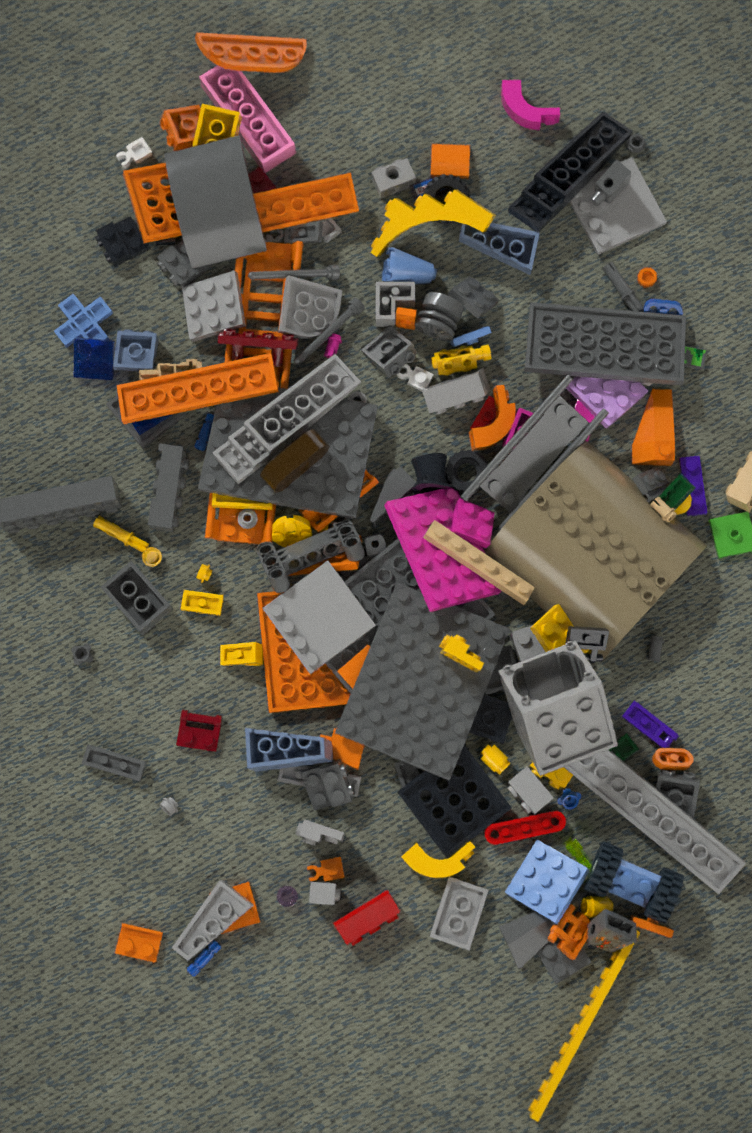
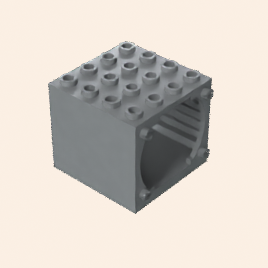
M569 641L561 647L514 665H507L503 669L498 670L515 729L540 776L618 746L603 684L576 641Z

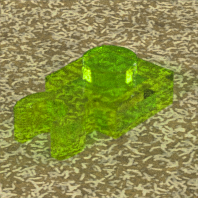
M568 838L562 843L578 863L588 869L592 867L581 852L583 847L576 839Z

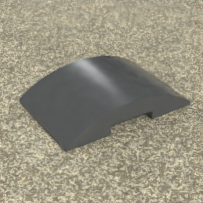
M240 135L164 154L173 202L192 269L267 251Z

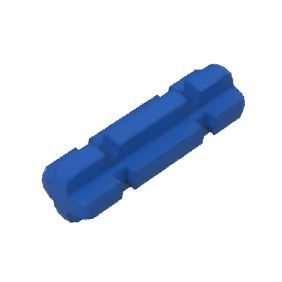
M208 413L205 418L206 423H203L198 435L199 440H196L194 445L197 450L205 451L207 447L206 442L209 441L214 414Z
M213 940L208 945V948H205L194 960L195 963H191L187 968L188 973L193 977L200 972V968H203L214 956L213 954L220 950L221 945L216 940Z

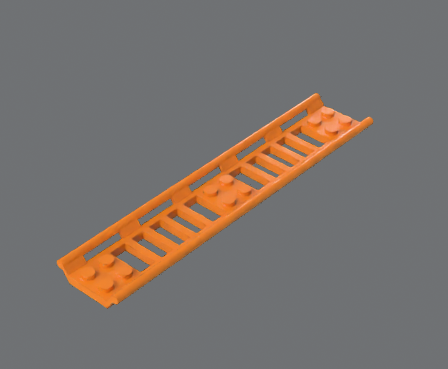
M296 241L293 244L265 242L267 251L236 258L235 271L238 273L240 287L243 260H247L243 294H241L245 325H247V319L280 323L286 278L255 279L283 282L282 295L251 293V279H249L248 274L256 271L291 270L292 263L293 270H301L302 241ZM249 301L280 303V313L248 311ZM246 326L239 328V333L242 334L243 331H253L255 335H262V333L266 332L274 333V336L279 337L283 335L275 331L246 329ZM226 344L224 363L232 361L231 344ZM244 348V356L249 357L271 353V350ZM284 349L282 367H275L278 387L280 374L282 373L280 388L288 389L292 349ZM210 493L205 538L223 542L258 545L263 542L272 543V525L275 521L276 511L275 504H273L272 510L267 511L266 523V510L251 509L257 514V524L251 529H244L238 523V515L244 509L219 508L218 520L215 519L216 508L212 507L213 493ZM249 515L244 517V521L246 522L251 520V516Z

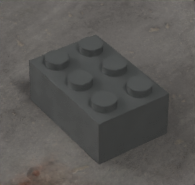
M132 561L101 586L102 590L142 635L147 633L173 610L171 605Z

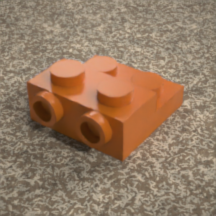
M200 105L164 111L160 119V126L162 130H166L168 134L166 138L169 147L172 146L174 151L193 146L201 110Z

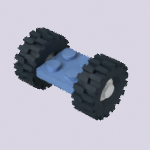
M603 841L590 867L584 890L603 898L607 895V892L644 907L645 916L663 924L667 923L681 893L684 875L666 867H663L659 875L621 860L623 849Z

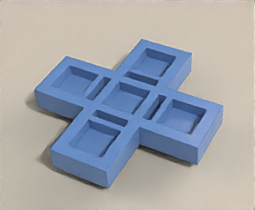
M72 294L58 305L69 320L54 330V332L66 348L81 337L85 339L93 351L109 340L98 324L112 315L113 312L101 297L84 308L76 296Z

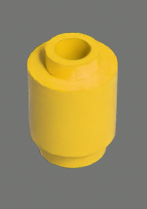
M488 744L480 753L482 755L481 760L493 772H497L499 775L510 764L507 760L508 757L495 744L492 747Z
M588 896L581 901V912L588 917H596L604 909L613 911V902L608 896L604 898Z

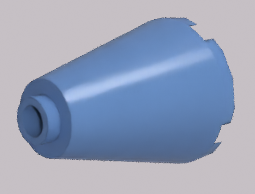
M388 247L386 254L389 255V258L384 260L382 281L428 284L435 280L437 269L434 268L432 263L394 247Z

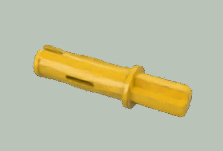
M98 516L94 521L93 527L123 542L126 547L131 546L140 552H144L149 547L147 542L134 536V532L130 533L101 516Z

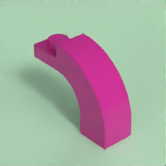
M502 80V104L506 113L513 121L533 130H540L541 123L545 125L559 123L560 108L533 107L522 96L521 80Z

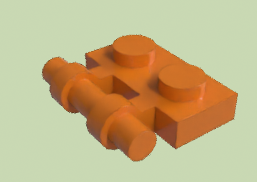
M570 904L558 925H553L549 930L551 933L547 939L555 943L556 939L559 938L560 941L556 947L569 959L575 960L588 939V924L591 920L581 912H577L574 916L572 913L575 910V906ZM568 922L570 925L568 926L566 931H563L562 929Z

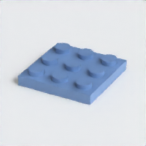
M536 840L505 893L558 925L590 870L543 842Z

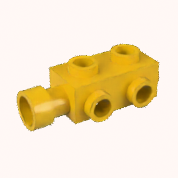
M489 344L482 345L481 348L473 349L472 346H460L452 350L442 349L434 353V357H431L433 369H437L439 375L445 376L460 371H471L477 368V360L488 361L492 359Z

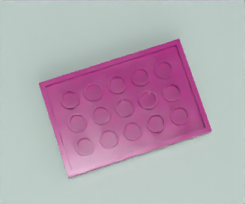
M452 487L446 490L439 489L387 501L384 505L430 612L497 595L501 592L496 586L423 538L434 520L452 531L456 501L461 498L458 491ZM467 541L468 543H470L471 545L485 553L482 546Z

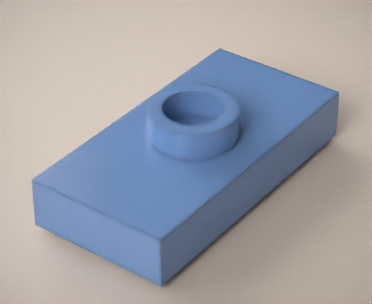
M486 326L456 337L450 342L452 347L466 342L469 346L479 342L478 338L490 334L491 330L490 327Z

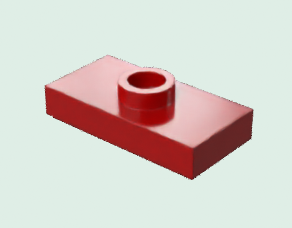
M488 396L470 430L472 428L486 427L494 422L496 406L493 397Z

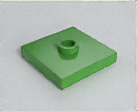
M749 512L709 519L718 559L752 552V523Z

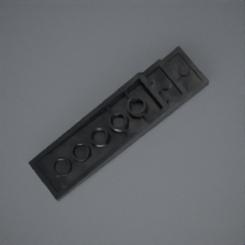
M602 111L535 174L534 180L522 190L521 196L509 206L508 213L539 233L600 171L632 135L633 131Z

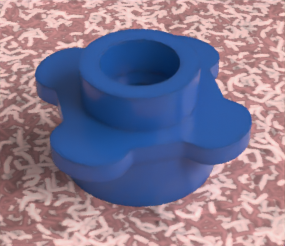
M565 788L557 802L566 809H574L577 807L579 799H581V793Z

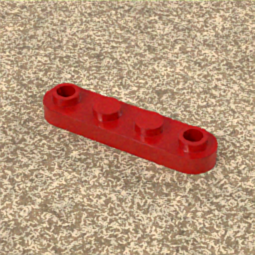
M559 811L542 813L491 824L486 828L484 835L486 841L492 845L503 844L559 832L565 827L566 818ZM552 818L559 820L557 826L552 825ZM497 831L499 833L498 838H492L491 832Z

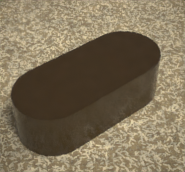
M311 429L269 462L262 470L260 477L275 493H279L318 462L327 453L330 445L315 429Z

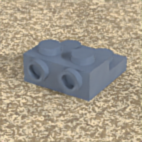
M133 330L118 331L113 364L114 370H154L158 348L157 333L151 331L134 332Z

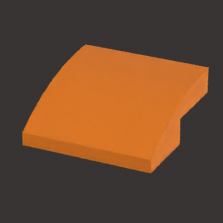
M432 144L431 178L439 177L442 174H451L461 179H469L470 145Z

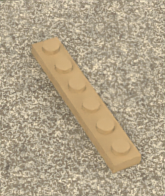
M436 520L432 522L423 537L522 605L528 601L535 588Z

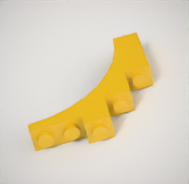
M458 190L450 191L444 199L445 205L428 194L420 195L414 204L416 206L415 209L399 198L389 200L385 207L386 213L384 215L390 221H386L382 226L381 231L383 233L380 238L376 237L371 245L373 249L370 253L376 257L381 256L389 244L400 234L414 226L429 221H456L470 225L481 232H486L496 215Z

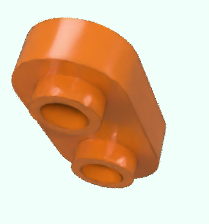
M659 748L652 757L654 765L662 770H687L694 760L688 750L679 748Z

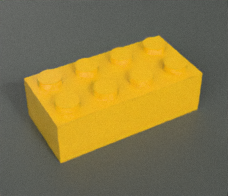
M202 104L192 147L238 136L242 120L241 113Z

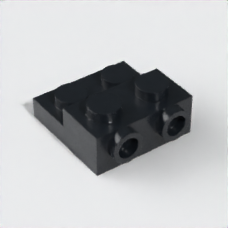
M131 216L116 224L111 222L95 230L97 233L95 239L99 247L104 246L106 252L103 254L107 262H112L114 267L149 250L147 246L142 245L140 232Z

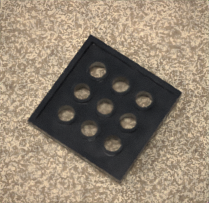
M465 745L456 765L463 767L464 772L460 777H456L452 773L450 781L447 780V787L441 790L436 785L437 780L440 778L439 776L423 771L397 791L398 795L446 858H449L512 808ZM469 781L474 782L476 785V790L473 793H468L465 790V785ZM423 790H428L431 793V799L428 802H423L420 799V793ZM452 794H457L460 798V802L456 806H452L449 803V797ZM480 798H485L488 801V807L485 810L479 809L477 805ZM437 806H440L444 811L443 816L439 819L435 818L432 814L433 809ZM466 810L472 813V819L467 823L461 819V814ZM448 823H453L456 826V832L453 835H448L445 832V826Z

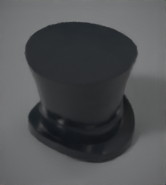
M431 453L411 460L417 477V482L413 486L414 495L439 489L446 490L452 487V484H448L445 478L446 454Z

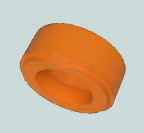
M652 268L641 269L637 276L639 285L644 288L652 287L657 281L655 270Z

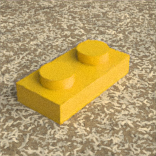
M184 590L181 611L221 616L224 596Z

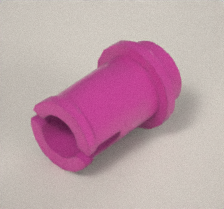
M334 333L327 339L328 344L324 353L326 358L337 354L339 344L342 343L341 336Z

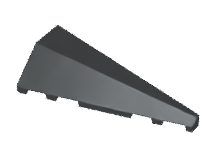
M589 891L575 895L570 903L575 906L572 914L575 916L577 912H581L582 899L598 895ZM537 912L499 926L518 970L522 969L527 961L534 957L546 943L550 942L547 939L551 933L549 930L553 925H556V923Z

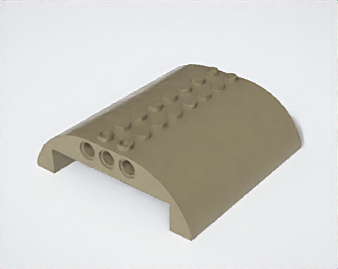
M587 441L578 447L516 511L485 549V554L534 586L535 588L529 598L546 613L554 605L560 604L573 626L606 628L609 630L606 651L598 650L597 653L602 654L604 660L704 551L707 545L675 517L670 522L663 521L662 516L650 506L653 501L649 503L646 501L648 497L646 494L642 495L635 482Z

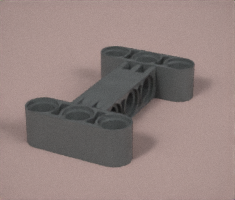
M338 516L331 521L333 528L276 551L271 542L259 544L256 551L274 592L282 593L289 589L288 575L345 552L349 561L361 560L365 552L350 518Z

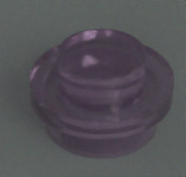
M283 886L279 889L277 900L282 906L290 907L296 903L298 894L293 887Z

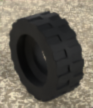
M461 450L450 457L446 465L445 478L448 484H452V488L461 495L474 480L470 482L462 481L457 474L458 468L465 463L472 464L477 470L476 479L488 466L484 457L478 454L479 452ZM479 487L474 494H476L479 490L481 491L482 488Z

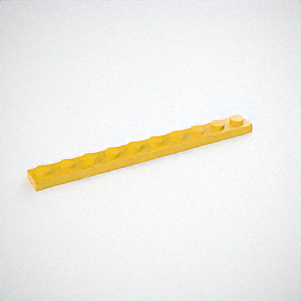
M635 943L612 953L610 957L612 963L609 968L605 967L600 975L602 981L599 987L595 985L590 994L592 1000L589 1005L585 1004L580 1012L582 1018L579 1024L575 1023L571 1028L569 1034L572 1037L568 1043L564 1042L559 1051L562 1054L559 1061L553 1062L549 1069L551 1075L548 1081L544 1080L538 1090L541 1092L537 1100L533 1099L528 1108L530 1118L538 1122Z

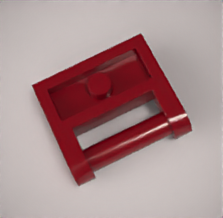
M182 710L176 746L217 752L223 716H208L189 713V710ZM187 721L213 724L214 731L187 727Z

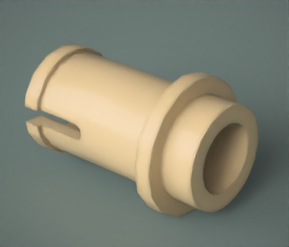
M657 497L655 500L660 506L654 501L650 506L662 516L663 521L670 522L676 516L675 509L670 508L660 497Z

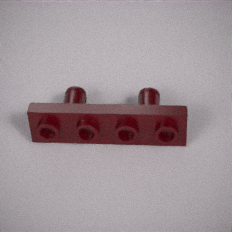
M225 329L218 335V343L232 345V361L244 359V346L269 347L272 349L271 354L274 367H282L283 349L296 350L299 339L294 338V335L283 334L282 337L274 336V333L267 332L262 333V335H255L253 331H243L242 334L235 333V330Z

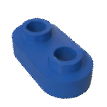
M650 299L643 307L644 312L683 315L682 306L677 301ZM651 306L657 307L654 310L650 309ZM671 308L676 309L674 312L669 311Z

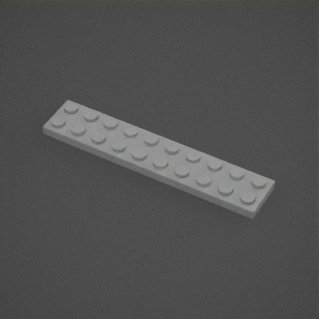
M609 749L564 766V768L716 893L720 894L746 864L742 858Z

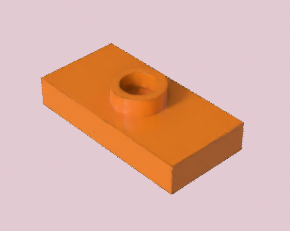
M397 307L396 327L415 330L416 310Z
M631 915L630 920L636 923V927L669 938L673 936L674 930L672 928L660 925L658 921L649 917L645 920Z

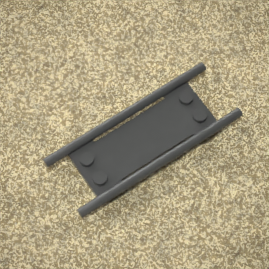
M569 375L565 376L461 495L465 501H468L475 491L481 487L510 512L509 516L498 527L499 530L503 528L542 483L583 444L609 414L603 408L589 423L568 404L560 394L573 381ZM571 440H573L574 442L567 448V450L560 456V458L553 464V466L546 472V474L538 481V483L531 489V491L527 495H525L527 490L535 483V481L542 475V473L549 467V465L556 459V457L564 450V448L571 442Z

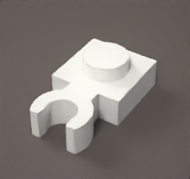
M143 137L126 146L127 152H120L116 157L118 161L125 158L126 161L122 162L121 165L123 168H127L133 160L138 164L153 154Z
M408 364L402 366L407 371L405 374L400 372L397 374V377L400 379H409L408 385L420 391L429 386L434 374L417 366L413 371Z

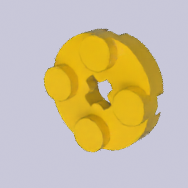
M293 515V518L287 519L286 516H283L272 525V540L283 547L290 546L312 536L311 524L302 516Z

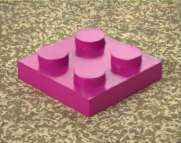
M459 498L455 505L452 532L464 540L487 548L491 543L495 512Z

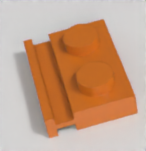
M122 923L115 954L156 962L163 932Z

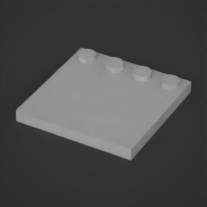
M632 157L621 162L631 171L630 184L611 203L608 204L604 200L599 206H596L590 200L596 193V182L609 168L598 172L570 201L597 255L667 223Z
M326 561L262 608L310 674L376 627L375 623L329 561Z

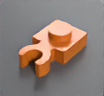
M341 857L322 860L321 867L319 868L315 865L307 867V870L314 869L316 871V876L309 878V881H316L320 876L324 877V882L345 878Z

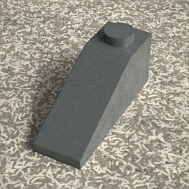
M402 467L392 470L387 476L388 478L384 483L370 519L374 528L389 516L384 506L387 501L409 497L413 494V486L416 482Z

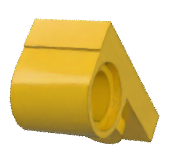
M250 642L221 645L220 665L261 666L263 665L262 644Z

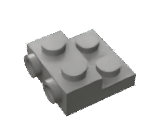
M304 819L303 824H298L295 835L302 837L303 842L315 846L316 842L321 843L323 836H326L325 841L337 844L338 841L343 842L345 833Z

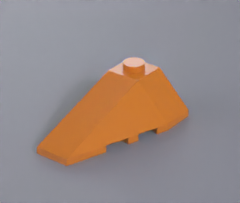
M652 389L632 444V465L672 466L675 461L672 390Z

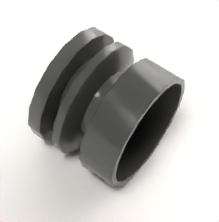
M437 292L427 293L422 304L424 311L419 312L415 327L421 333L442 341L452 340L457 329L456 323L461 319L464 306L458 300Z

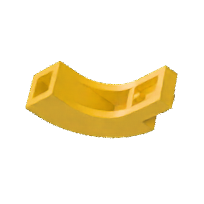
M469 841L452 857L438 860L428 856L416 843L401 858L410 868L421 875L432 878H444L452 876L465 868L460 860L463 859L466 862L475 853L472 850L475 846Z

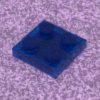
M75 338L73 378L113 380L115 340Z

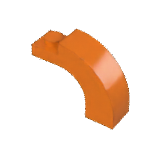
M497 385L493 389L496 406L494 422L489 426L472 428L469 431L472 451L484 450L494 446L512 427L516 406L515 403L507 404L509 402L508 390H505L504 385Z

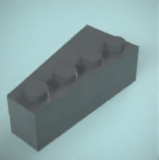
M159 443L158 450L161 451L162 455L161 460L156 462L157 475L159 477L155 479L153 484V494L156 495V498L151 499L148 526L154 530L174 532V528L179 525L180 517L177 515L178 508H181L183 504V497L180 495L181 490L186 487L184 473L185 470L189 469L190 459L187 458L182 446Z

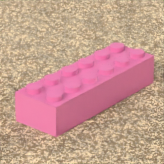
M217 65L199 77L202 89L216 107L241 113L242 120L238 136L240 135L242 144L265 173L296 154L295 143L242 71L226 70Z

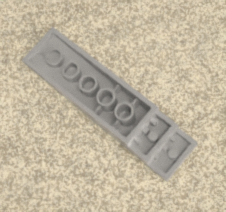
M334 354L246 420L243 427L229 436L226 443L212 452V456L237 484L241 483L359 386L361 381Z

